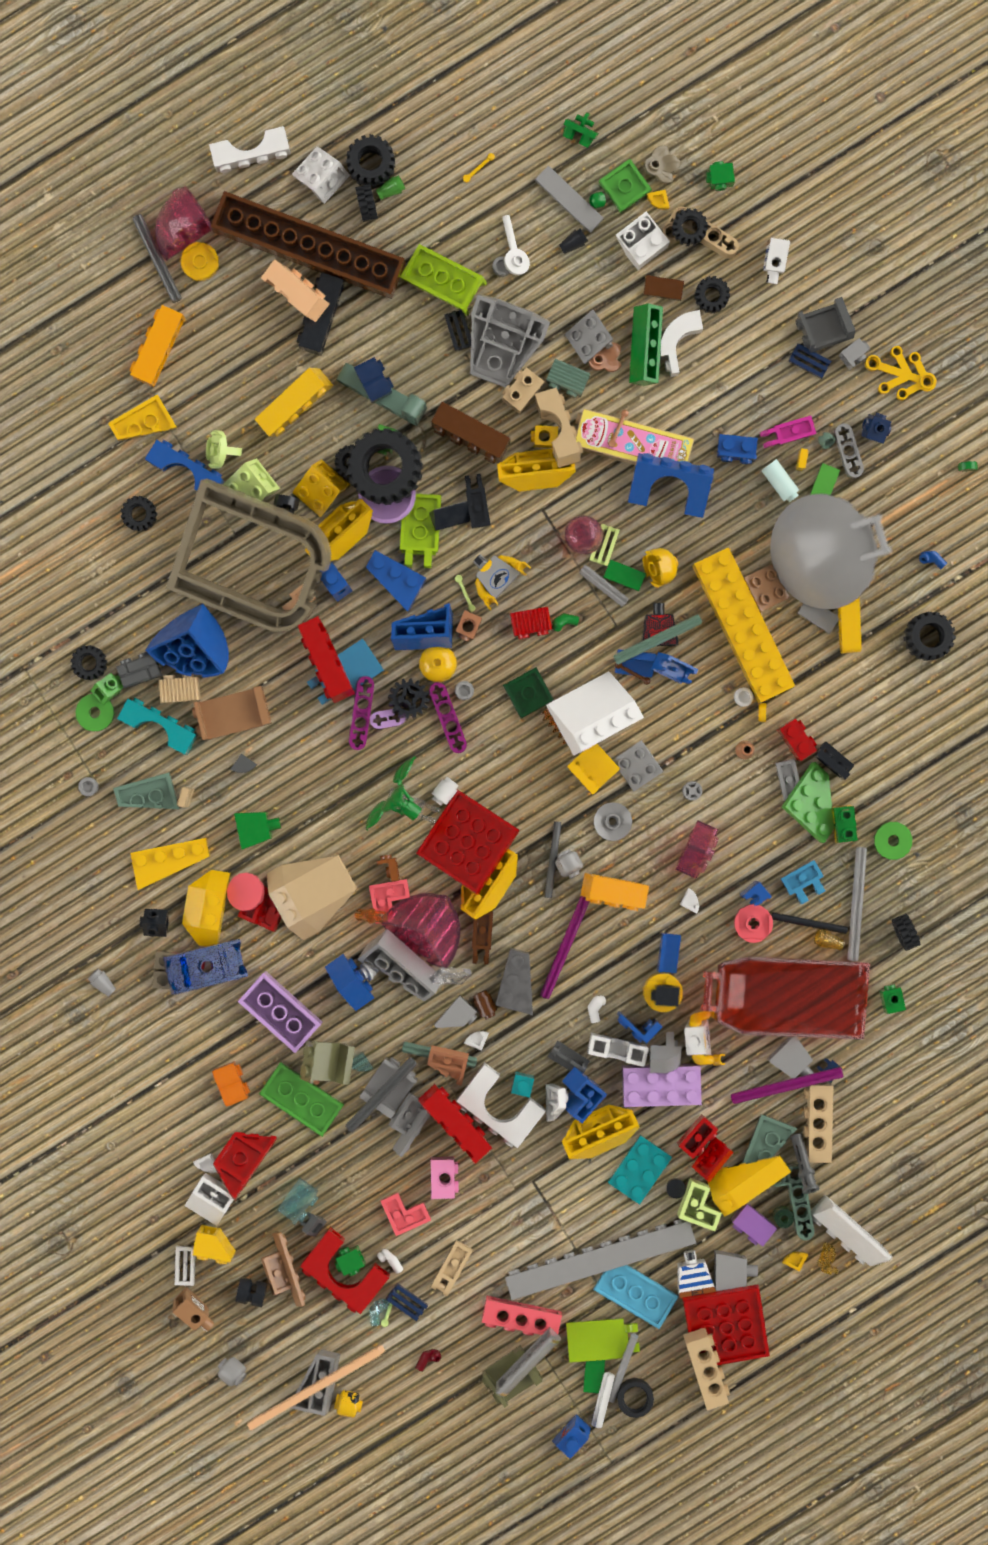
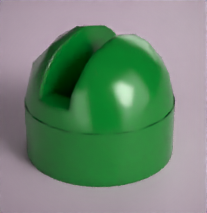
M602 192L593 193L589 198L590 205L593 208L604 207L606 203L605 195Z

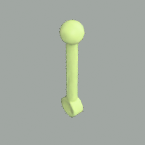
M457 575L455 581L461 587L469 606L468 610L474 612L476 608L472 605L463 585V578L461 575Z
M389 1303L385 1318L381 1321L383 1327H387L389 1324L388 1318L393 1306L391 1303Z

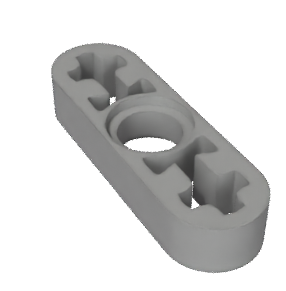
M843 423L834 430V437L845 473L849 478L855 479L863 473L864 467L853 430L850 425ZM841 428H843L844 431H848L845 437L846 440L851 439V442H846L843 445H841V442L845 441L843 435L838 434L841 431ZM851 446L854 449V454L846 456L843 452L844 447ZM856 457L857 460L853 461L854 466L859 468L856 474L850 472L849 469L852 468L851 462L847 463L846 460H852Z

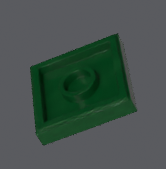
M537 667L503 685L521 719L554 701Z

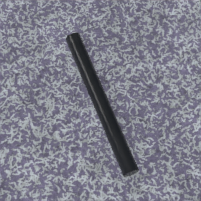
M774 912L771 914L772 919L775 921L847 934L848 930L847 926Z

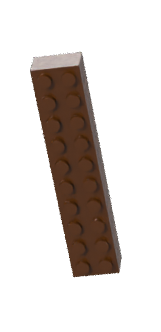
M226 191L223 192L210 226L213 233L317 272L344 279V282L392 299L405 266V258Z

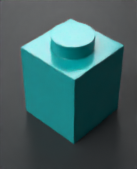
M515 1071L511 1093L530 1098L534 1076Z

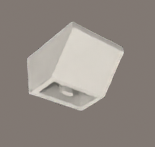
M647 211L616 234L626 256L637 270L668 248L670 243Z
M205 1173L185 1206L217 1226L234 1199L223 1183Z

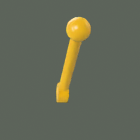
M489 153L487 158L469 175L463 176V181L469 183L471 177L486 163L494 160L495 155Z

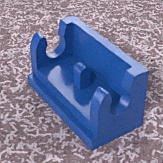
M658 652L651 670L679 684H682V682L690 684L692 681L688 679L689 674H697L698 672L697 668L671 655Z
M756 880L739 893L746 900L752 898L753 900L750 901V904L758 906L766 899L772 897L764 886Z

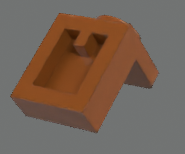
M391 854L380 856V860L376 861L377 865L388 863V867H386L387 878H391V882L399 881L397 858H392Z

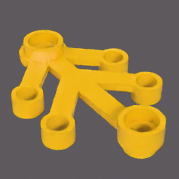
M894 346L890 351L891 357L896 359L900 368L882 363L877 355H870L865 360V368L868 371L880 370L897 376V378L889 382H882L878 386L880 394H887L890 389L908 380L915 382L914 385L906 389L901 388L896 392V397L900 401L905 400L908 395L919 390L929 392L937 384L936 377L932 373L926 372L918 352H912L908 357V361L915 365L919 375L911 372L900 346ZM898 349L899 355H895L893 350ZM916 355L918 360L913 361L911 356ZM874 361L875 367H870L869 362ZM924 379L929 380L930 384L928 386L924 385ZM881 386H887V391H882ZM899 392H905V397H900Z

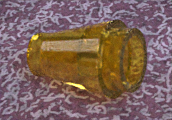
M819 929L815 934L814 944L821 948L840 951L843 948L844 940L826 929Z

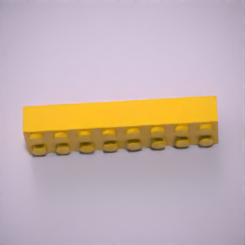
M728 547L694 563L692 567L758 704L795 687L730 548Z

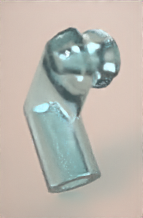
M378 1299L371 1305L369 1309L371 1326L380 1325L379 1314L388 1308V1301L386 1299Z

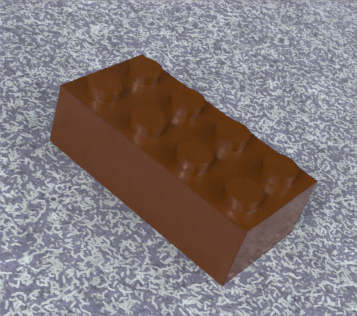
M441 402L431 421L434 433L441 437H444V435L450 437V441L458 446H461V444L467 446V450L475 455H478V453L484 455V459L492 464L501 462L510 445V437L444 402Z

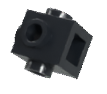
M145 909L144 916H140L139 922L140 928H143L144 936L167 937L169 927L168 910Z

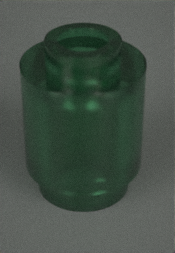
M778 1206L774 1209L772 1217L780 1228H788L793 1224L794 1216L788 1207ZM782 1216H787L784 1220H781Z

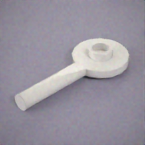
M505 215L502 219L510 251L505 254L504 265L511 274L519 276L529 269L530 262L526 253L517 249L510 216Z

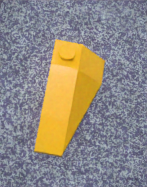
M775 1156L753 1163H742L739 1166L723 1167L708 1182L714 1203L724 1217H726L784 1178L791 1171L780 1156Z

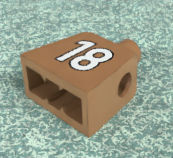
M187 1286L173 1300L172 1313L193 1330H197L201 1326L207 1332L214 1325V1322L209 1318V1308Z

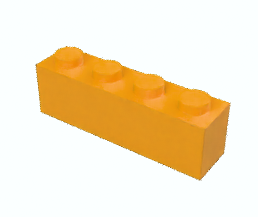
M161 305V308L156 310L153 317L155 321L152 327H148L145 335L147 339L138 349V359L133 361L130 367V375L134 379L152 387H155L185 321L182 313L164 305Z

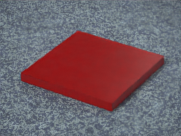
M457 789V792L449 801L416 854L479 895L520 830Z
M758 1284L682 1298L688 1333L705 1328L707 1334H712L715 1345L711 1347L713 1351H717L720 1360L717 1366L770 1356Z

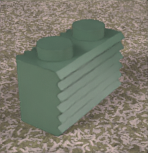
M555 359L546 383L549 384L548 387L551 389L557 387L558 391L562 389L567 391L566 395L577 398V396H582L591 373Z

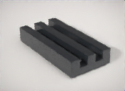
M459 310L444 314L455 352L470 348L471 336L463 311ZM459 315L461 317L469 344H465L459 322L457 319V316ZM452 317L454 319V323L461 343V346L459 347L457 346L452 325L449 319Z

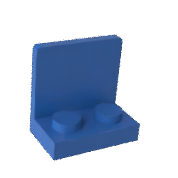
M620 1011L617 1013L619 1017L617 1019L618 1022L626 1030L630 1027L633 1030L631 1032L632 1035L640 1043L644 1041L647 1044L662 1028L660 1022L654 1018L644 1023L641 1032Z

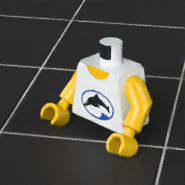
M710 1006L708 1010L692 1014L685 1026L686 1053L692 1056L694 1063L697 1065L713 1064L714 1066L726 1064L721 1062V1056H725V1054L711 1055L708 1019L721 1018L722 1015L717 1014V1010L721 1009L720 1007Z

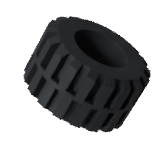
M369 134V138H366L363 135L361 140L355 139V144H351L349 151H347L346 162L349 174L360 186L361 184H370L373 189L377 188L376 185L380 184L381 187L384 181H388L390 176L394 174L395 158L393 149L380 136L374 138L373 134ZM368 153H375L382 158V163L377 169L366 170L360 166L361 158Z
M932 611L915 616L908 622V627L904 630L906 635L903 638L907 643L905 645L906 649L910 650L909 653L911 655H915L917 659H923V661L944 657L945 654L950 652V648H953V640H956V635L953 633L955 627L952 628L951 620H947V616L940 615L939 612L933 613ZM931 625L937 629L939 642L935 647H926L921 642L920 631L922 627Z

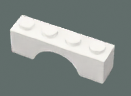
M284 126L266 130L260 145L248 151L233 147L228 140L209 144L214 167L217 172L220 171L221 173L229 172L231 168L236 167L247 168L250 164L256 162L263 164L272 158L283 159L291 154Z

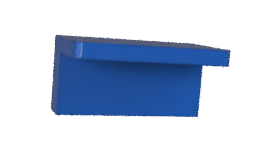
M643 652L623 662L622 665L643 677L651 678L653 677V670L651 668L656 654ZM615 668V673L631 675L621 668Z
M661 934L657 965L658 972L677 973L681 935Z

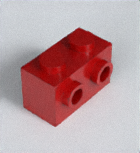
M795 718L778 728L777 731L797 761H802L817 751L815 748L817 744L811 736L808 737L804 732L806 727L802 721H797Z
M701 1114L679 1139L677 1144L694 1159L695 1156H699L704 1151V1146L708 1141L711 1142L717 1136L718 1128Z

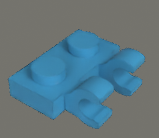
M815 860L781 878L789 895L795 893L800 904L809 901L803 888L810 884L813 885L817 895L825 892L819 880L824 876Z

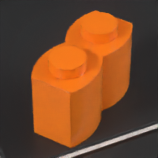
M235 1061L213 1069L212 1073L226 1107L248 1099L250 1088L247 1082L243 1083L241 1078L243 1071L240 1064L236 1065Z

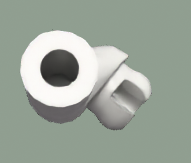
M602 995L593 997L588 1005L591 1023L600 1022L598 1011L602 1005L606 1004V998Z
M382 1249L377 1254L380 1262L385 1260L389 1262L395 1274L402 1272L403 1267L388 1249Z

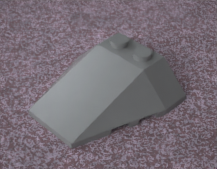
M478 294L471 313L470 374L506 388L543 342L550 321L535 312L514 304Z

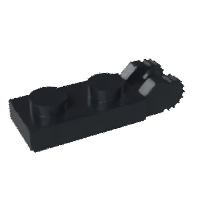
M481 473L476 474V481L479 487L477 489H471V479L469 475L465 476L466 497L472 529L491 526Z

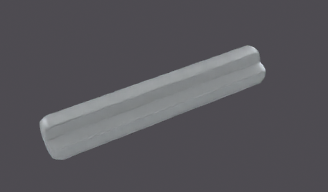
M587 565L582 567L579 573L623 607L628 602V597Z

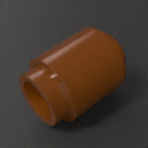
M487 990L473 995V1003L480 1018L484 1017L487 1020L496 1015L495 1012L498 1009Z

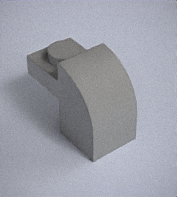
M666 1032V1046L651 1045L650 1073H668L679 1067L682 1046H678V1040H674V1032Z

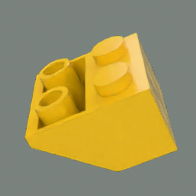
M201 1225L196 1233L192 1255L197 1256L196 1258L199 1260H208L209 1258L216 1260V1263L227 1264V1262L230 1263L232 1261L235 1249L221 1228Z

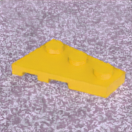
M158 394L108 423L118 441L178 429Z

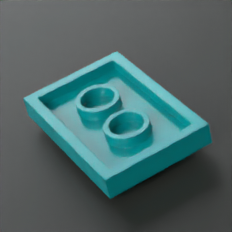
M639 1135L608 1183L640 1205L672 1159V1156L642 1135Z

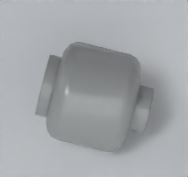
M568 849L557 855L555 865L562 877L569 876L570 879H573L580 875L579 871L583 868V864L577 852Z
M231 1357L228 1360L224 1358L218 1365L220 1369L218 1377L230 1387L238 1386L247 1376L245 1373L246 1367L235 1357Z

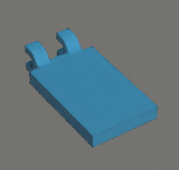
M363 638L338 654L354 691L356 690L357 680L361 676L374 678L384 671ZM317 676L307 681L311 689L319 684L326 688L323 682H319ZM365 679V681L363 683L361 682L360 685L362 686L363 684L368 682V680ZM324 693L318 697V700L324 705L331 698L327 699Z

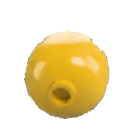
M664 548L646 551V556H643L642 560L646 577L650 575L653 580L650 583L654 587H662L669 584L677 574V558Z
M431 647L422 652L419 659V668L422 675L428 680L435 683L445 682L455 673L457 659L454 652L449 648Z

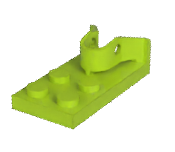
M420 244L400 276L402 280L462 310L466 316L469 315L467 308L479 287L486 286L487 284L483 276Z

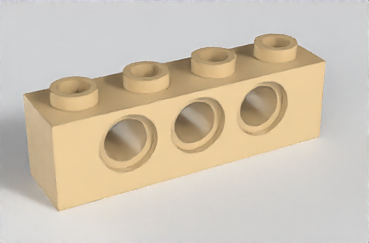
M819 1083L804 1089V1098L807 1099V1107H804V1119H807V1126L803 1128V1136L806 1138L805 1147L809 1162L832 1163L833 1085L830 1083ZM816 1099H822L823 1101L822 1106L819 1108L814 1107ZM816 1118L822 1119V1124L819 1127L813 1126ZM815 1138H822V1143L819 1146H813Z
M705 1328L683 1334L706 1409L710 1410L729 1404L727 1396L730 1395L727 1384L723 1385L722 1382L725 1376L722 1367L718 1368L717 1366L720 1360L717 1351H713L711 1347L715 1345L712 1334H707Z

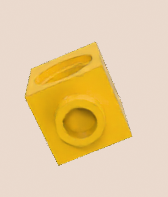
M535 425V431H531V442H534V448H552V442L558 437V426ZM545 432L549 434L550 439L548 441H541L539 435Z

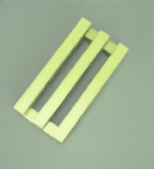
M601 524L589 561L608 566L620 531L619 529ZM603 530H607L599 557L596 559L594 557ZM613 532L614 536L606 560L602 561L610 533Z

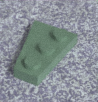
M170 772L113 788L118 807L180 809L177 806L178 800Z
M760 1114L742 1163L748 1164L773 1157L797 1128Z

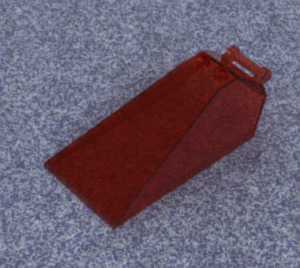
M751 956L721 962L718 965V972L704 971L705 988L701 1011L714 1012V1019L717 1023L743 1035L864 1039L870 963ZM713 979H717L715 1005H711Z

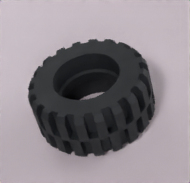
M377 428L373 429L372 433L366 432L362 434L363 438L361 440L357 439L354 442L356 444L355 447L350 448L349 454L351 455L346 461L349 468L346 470L347 476L351 479V485L360 495L376 504L391 505L393 502L400 503L403 498L410 497L411 491L413 489L416 491L418 488L417 483L418 480L421 481L422 479L421 470H423L422 457L415 444L401 432L392 431L390 428H384L383 430ZM391 449L397 452L402 460L401 472L389 484L381 485L375 483L368 474L369 461L378 451Z

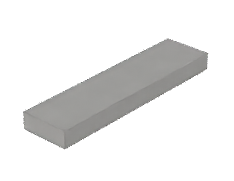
M549 165L535 179L589 233L604 220Z

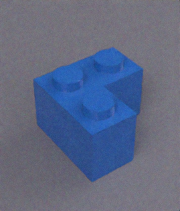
M342 954L326 965L325 969L338 992L357 1011L374 999L371 993L373 988L367 980L363 981L365 979L360 971L355 970L357 965L352 958L348 959Z
M576 1067L562 1081L571 1090L568 1093V1102L565 1109L581 1123L587 1119L607 1096L592 1079Z

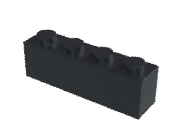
M322 272L320 278H316L314 288L326 295L324 299L329 303V306L316 322L304 315L302 325L305 326L303 332H299L297 337L300 350L322 356L345 285L344 279Z

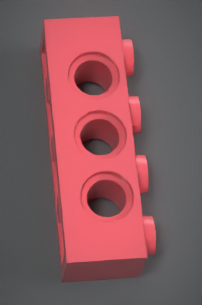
M486 1296L482 1323L492 1328L501 1326L504 1327V1330L511 1332L520 1330L523 1331V1334L530 1336L534 1334L542 1335L549 1327L558 1334L562 1311ZM500 1311H506L508 1316L502 1319L497 1314ZM518 1315H524L527 1319L521 1323L516 1318ZM537 1319H543L545 1320V1324L543 1326H537L535 1324V1321Z

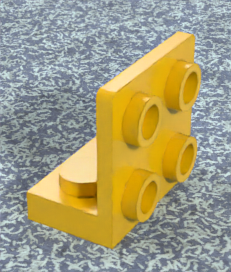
M321 459L309 468L293 490V494L319 517H322L336 497L345 491L350 484Z
M598 744L584 750L566 766L592 795L620 770Z

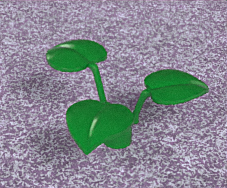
M415 756L405 761L397 769L393 782L397 783L398 786L392 791L386 801H381L372 809L366 822L367 831L380 820L384 811L392 810L400 815L404 814L412 821L419 816L422 808L413 802L414 799L410 797L402 784V780L407 776L414 759H416ZM403 793H404V795L407 797V800H406V799H403V800H402Z

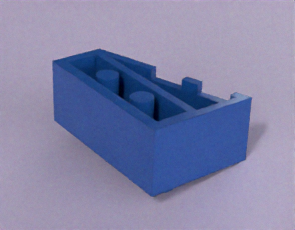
M375 550L366 566L367 570L409 613L426 582V577Z
M450 603L434 611L433 609L427 610V613L419 616L412 615L392 622L391 641L394 649L452 648L453 612Z

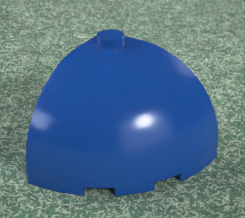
M204 604L186 611L168 623L157 633L146 648L148 654L161 665L165 666L166 664L176 669L175 672L186 676L194 674L202 675V677H213L223 674L229 660L228 645L223 630Z

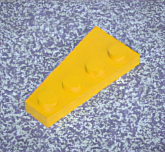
M207 838L130 853L137 890L210 857Z

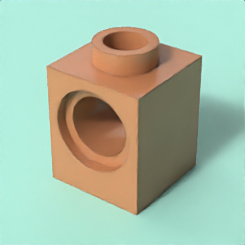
M464 610L455 631L459 634L458 638L467 642L469 639L474 640L482 617ZM471 622L474 625L473 630L465 632L463 630L464 623Z

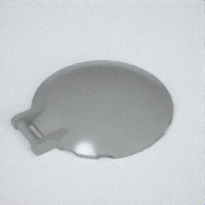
M812 494L792 502L778 517L772 531L770 543L772 564L783 587L798 601L818 609L840 608L855 601L870 585L875 574L873 572L877 557L892 552L891 547H888L882 528L881 514L865 518L863 514L860 515L853 508L854 505L842 498L830 496L829 494ZM871 523H873L881 549H878L875 536L871 527Z

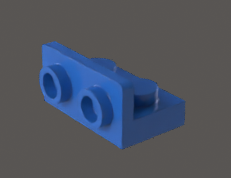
M719 434L717 458H721L722 462L740 460L741 464H752L757 459L758 438Z

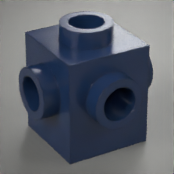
M877 412L875 416L868 414L862 423L863 430L861 436L884 444L886 436H889L891 432V421L886 420V415Z

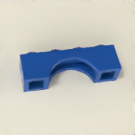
M164 439L162 442L156 440L145 458L147 462L162 471H166L173 466H183L190 469L194 475V489L198 491L201 480L210 479L222 485L225 482L221 478L222 474L214 469L211 472L205 469L206 465L197 459L193 462L188 459L190 455L182 450L178 452L173 450V445Z

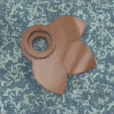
M612 343L613 346L610 349L603 348L588 361L591 369L595 371L604 369L609 372L620 369L622 365L616 358L621 352V346L617 343ZM595 358L600 359L601 362H600V363L597 362V361L595 360Z

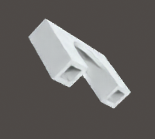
M484 1062L456 1101L464 1112L470 1111L474 1114L473 1118L477 1122L487 1124L490 1132L496 1136L500 1134L504 1137L503 1141L507 1145L518 1148L546 1110L530 1097L521 1110L510 1119L501 1120L491 1116L486 1110L484 1100L487 1092L500 1077V1074Z

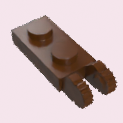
M493 911L473 921L472 964H477V950L484 949V964L489 965Z

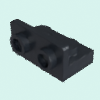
M826 741L813 754L815 758L841 780H846L850 775L849 772L854 767L853 763Z

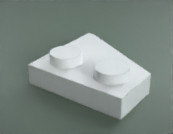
M546 1084L547 1122L555 1121L565 1110L566 1103L568 1102L566 1088L555 1084Z

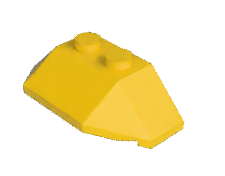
M552 448L513 453L503 462L497 464L499 481L519 492L558 487L576 472L575 463L558 468Z
M362 499L340 505L318 525L329 542L331 561L339 560L367 534L373 510ZM305 548L306 553L310 556L308 549Z
M510 849L506 851L479 895L462 885L461 910L476 920L495 909L516 877L518 855Z
M210 870L188 886L182 924L200 946L218 948L227 888L231 874L229 872Z
M608 1104L593 1111L583 1123L575 1119L563 1138L562 1143L569 1159H589L626 1143L640 1126L631 1109Z

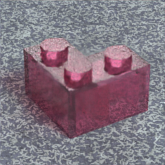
M697 820L675 870L697 879L700 872L704 873L708 865L706 861H711L715 851L712 848H715L719 838L716 836L719 829Z

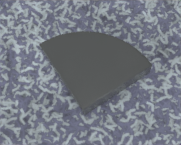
M241 754L230 770L245 773L253 770L257 764Z

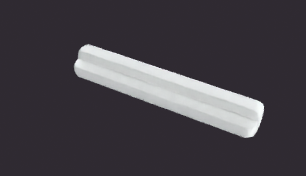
M605 1372L603 1375L591 1423L595 1428H602L615 1378V1375L611 1372Z

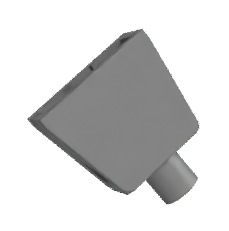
M793 1033L767 1058L770 1063L791 1078H796L799 1074L801 1076L814 1074L808 1067L813 1061Z
M714 1250V1287L716 1291L747 1286V1277H758V1265H747L745 1255Z

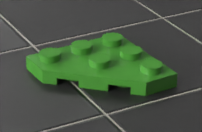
M811 762L782 805V808L820 843H825L834 830L829 774L816 762Z

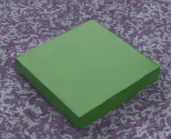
M628 159L599 180V184L620 213L652 191L631 159Z

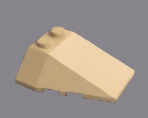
M339 855L297 863H287L267 873L269 896L287 928L303 940L320 932L357 890Z

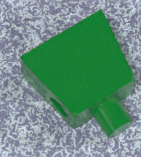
M267 812L234 814L241 850L272 839L271 831L281 829L280 818L269 819Z

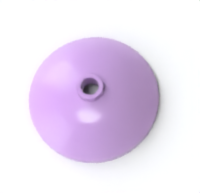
M380 466L371 470L368 474L375 483L385 485L393 482L399 476L401 469L394 466ZM413 489L410 497L403 498L400 503L393 502L391 505L376 504L359 493L358 497L373 510L372 520L390 524L402 520L410 513L415 503L416 491Z

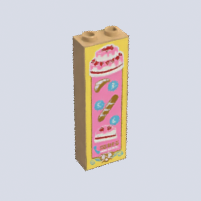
M583 408L582 413L578 412L575 424L579 426L575 439L576 442L581 443L582 449L585 452L636 465L638 453H649L660 458L668 457L679 462L689 461L694 438L624 419L615 440L616 445L611 448L608 442L613 438L621 418Z

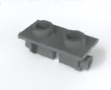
M558 1040L547 1056L569 1071L576 1067L582 1073L585 1072L590 1060Z

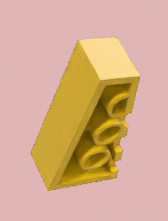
M309 367L254 420L269 437H279L286 430V426L293 424L299 418V415L307 411L313 403L334 385L320 368Z

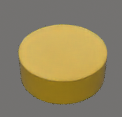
M766 703L759 704V722H766Z

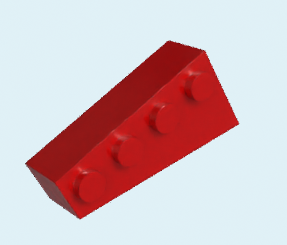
M319 616L298 625L303 637L301 642L305 650L308 649L311 654L308 655L312 666L316 665L318 671L315 672L317 678L326 687L323 689L326 698H331L333 703H336L354 695L355 692Z
M434 1084L418 1098V1101L476 1164L492 1149L491 1145L484 1138L486 1133L479 1126L476 1128L473 1126L474 1120L467 1113L464 1115L461 1113L460 1109L462 1107L455 1099L452 1102L449 1100L448 1096L450 1094L443 1086L438 1088Z

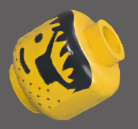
M342 1390L340 1394L337 1393L334 1409H337L338 1415L354 1418L357 1412L361 1413L363 1401L359 1400V1393Z

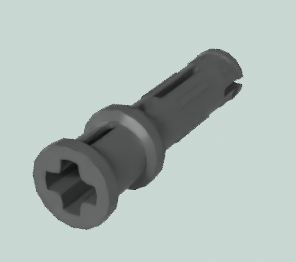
M792 1135L790 1138L800 1170L798 1177L802 1181L803 1194L817 1192L820 1188L815 1181V1170L810 1166L803 1135Z

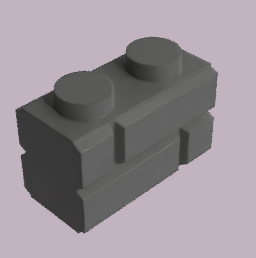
M148 652L139 654V658L133 661L131 658L120 661L121 665L116 666L125 689L162 676L158 662Z

